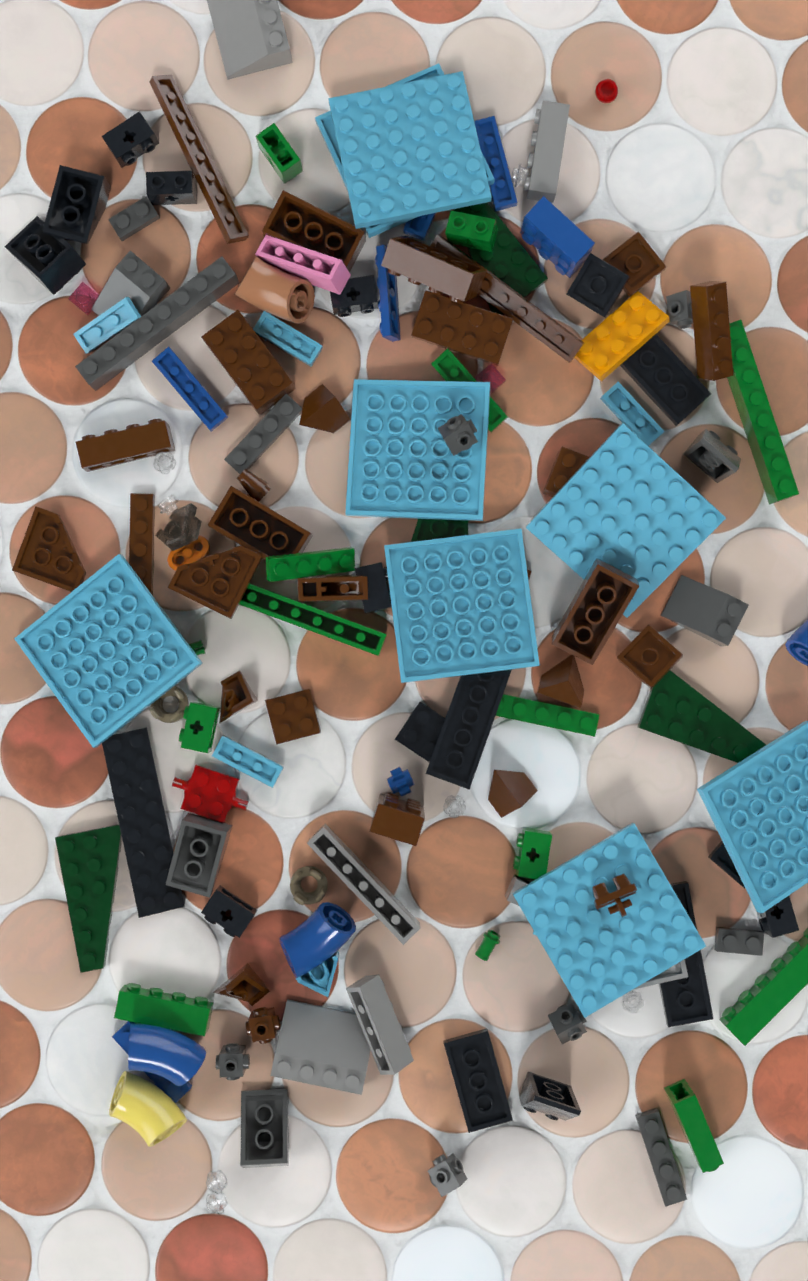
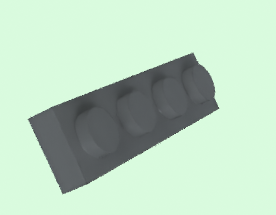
M285 394L224 460L239 474L245 468L248 470L302 413V408L290 396Z
M655 1108L636 1114V1120L665 1207L687 1200L658 1109Z

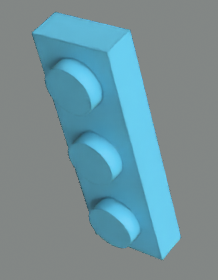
M125 297L73 335L84 352L88 354L139 319L141 315L131 299Z
M265 311L253 328L257 335L312 367L323 349L321 344Z
M619 382L601 396L600 399L617 418L648 446L664 432Z
M224 735L212 754V757L272 788L284 766Z

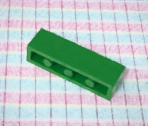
M128 983L120 989L114 1015L115 1019L159 1026L200 1036H205L209 1029L214 1002H209L205 997H195L194 999L186 997V994L181 992L169 994L164 993V990L160 988L144 989L141 988V985L135 983Z

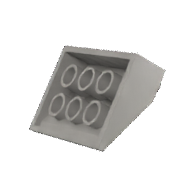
M207 0L227 79L292 63L290 47L277 0Z
M287 999L270 1076L362 1095L371 1050L356 1013Z

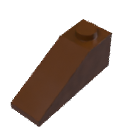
M320 575L298 578L299 602L368 600L367 576Z

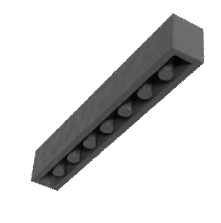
M221 256L75 367L86 382L97 391L238 285L239 280L235 272Z

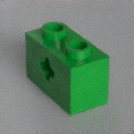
M275 123L256 135L259 149L284 184L303 172L301 160Z
M451 211L445 234L447 240L452 244L492 252L498 228L496 219Z
M190 702V705L186 706L183 719L186 720L185 729L181 728L179 734V742H182L180 748L210 753L221 707ZM200 721V726H203V730L197 733V728L194 727V724Z
M523 828L522 833H518L516 846L520 847L519 855L514 856L513 869L516 870L518 877L538 879L547 873L552 834L550 832ZM534 848L537 855H533L532 859H530L526 853L531 852V849Z

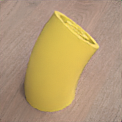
M128 1071L122 1073L112 1096L109 1115L131 1126L141 1135L149 1147L162 1142L186 1123L187 1118L181 1109L160 1088L136 1074Z

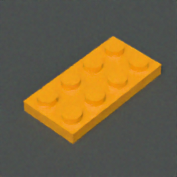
M637 291L582 339L584 345L574 358L602 382L670 322L669 316Z

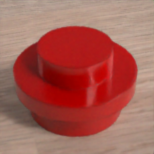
M611 79L602 80L595 89L596 98L602 103L613 102L618 94V87Z

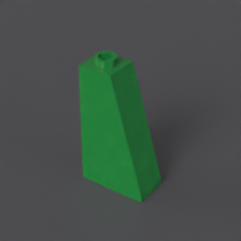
M685 1079L664 1087L701 1171L705 1173L717 1170L724 1162L695 1093Z

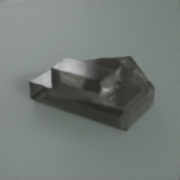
M190 503L175 510L169 517L171 521L165 529L162 530L160 528L155 536L173 551L198 540L202 521L195 516L197 507Z

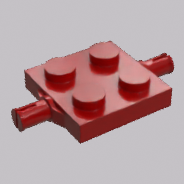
M195 765L193 774L188 781L175 777L173 781L182 785L172 783V787L185 790L180 809L225 823L228 812L233 806L246 811L247 806L244 805L249 803V801L236 798V789L240 779Z

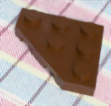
M35 506L12 571L72 592L83 583L86 571L60 515Z
M238 546L231 550L202 558L190 564L179 566L168 588L232 619L263 556L243 546Z

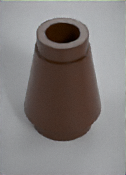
M246 468L236 478L250 497L255 498L258 502L271 489L267 486L268 483Z

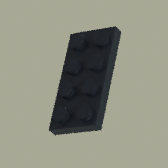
M657 334L620 365L675 426L711 395L708 389Z
M488 1029L443 1040L468 1133L513 1121Z

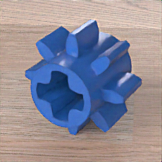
M398 767L390 771L392 776L387 778L393 794L399 792L401 796L411 793L410 787L415 784L409 770L402 771Z

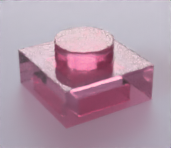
M82 281L68 299L88 316L99 295Z
M492 363L474 377L477 382H490V395L506 382V379Z

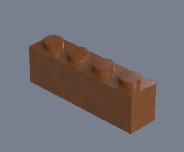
M708 281L691 285L690 293L698 379L715 381L733 376L727 284L722 281Z
M162 419L150 420L147 425L142 426L139 424L128 425L126 430L122 431L117 429L107 430L104 432V435L97 437L95 435H86L82 437V440L76 441L81 467L87 472L175 451L170 426L165 420L162 421Z

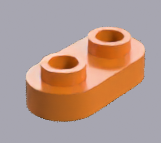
M201 535L191 536L169 553L167 558L168 565L176 571L179 566L204 558L210 551L209 541ZM198 543H201L203 546L202 550L196 551L195 546ZM183 556L184 562L179 565L177 558Z

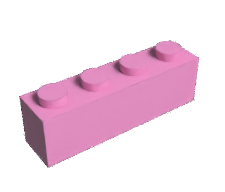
M265 235L255 254L258 258L284 272L306 279L314 286L337 294H341L351 276L340 259Z

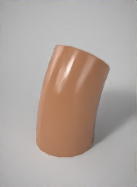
M257 256L234 294L267 313L293 323H302L308 318L315 300L314 288L308 280L284 272Z

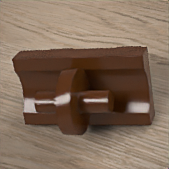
M625 874L613 878L617 891L612 893L608 892L604 882L592 887L595 898L594 905L597 910L615 902V905L608 907L610 915L619 911L621 917L627 916L625 908L632 906L630 899L621 902V899L636 894L637 888L634 883H630Z

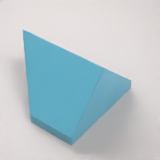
M336 951L319 966L296 978L297 982L328 997L339 952Z

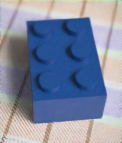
M544 196L524 216L520 232L522 239L529 245L533 244L538 249L540 256L545 260H550L561 275H567L571 278L585 263L595 242Z

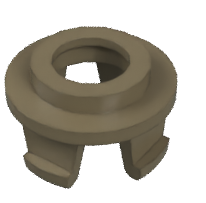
M174 686L152 703L149 711L155 719L162 722H177L183 718L185 707L189 706L188 697L182 689ZM168 696L176 697L179 702L178 709L173 713L166 712L163 708V701Z
M305 866L298 869L290 881L293 899L300 905L320 902L328 888L325 874L314 866ZM312 876L317 880L318 886L315 891L306 892L302 889L301 881L304 877Z

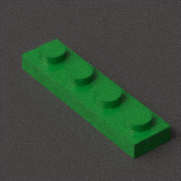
M448 348L431 363L445 381L477 382ZM490 397L488 430L492 433L508 416Z
M352 547L266 557V575L269 582L355 571V549Z

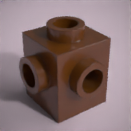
M274 1007L257 1008L251 1012L248 1021H246V1032L248 1036L251 1035L253 1043L266 1044L273 1041V1038H276L277 1032L280 1029L279 1016L275 1015Z

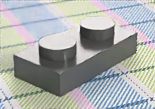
M145 196L108 220L120 240L124 241L157 221L160 217L148 197Z
M716 927L715 951L763 955L764 932Z

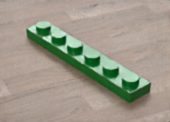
M503 694L496 716L595 737L600 714Z

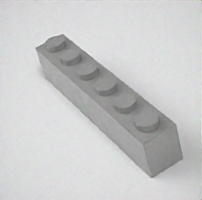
M326 823L308 840L307 844L403 945L420 929V922Z

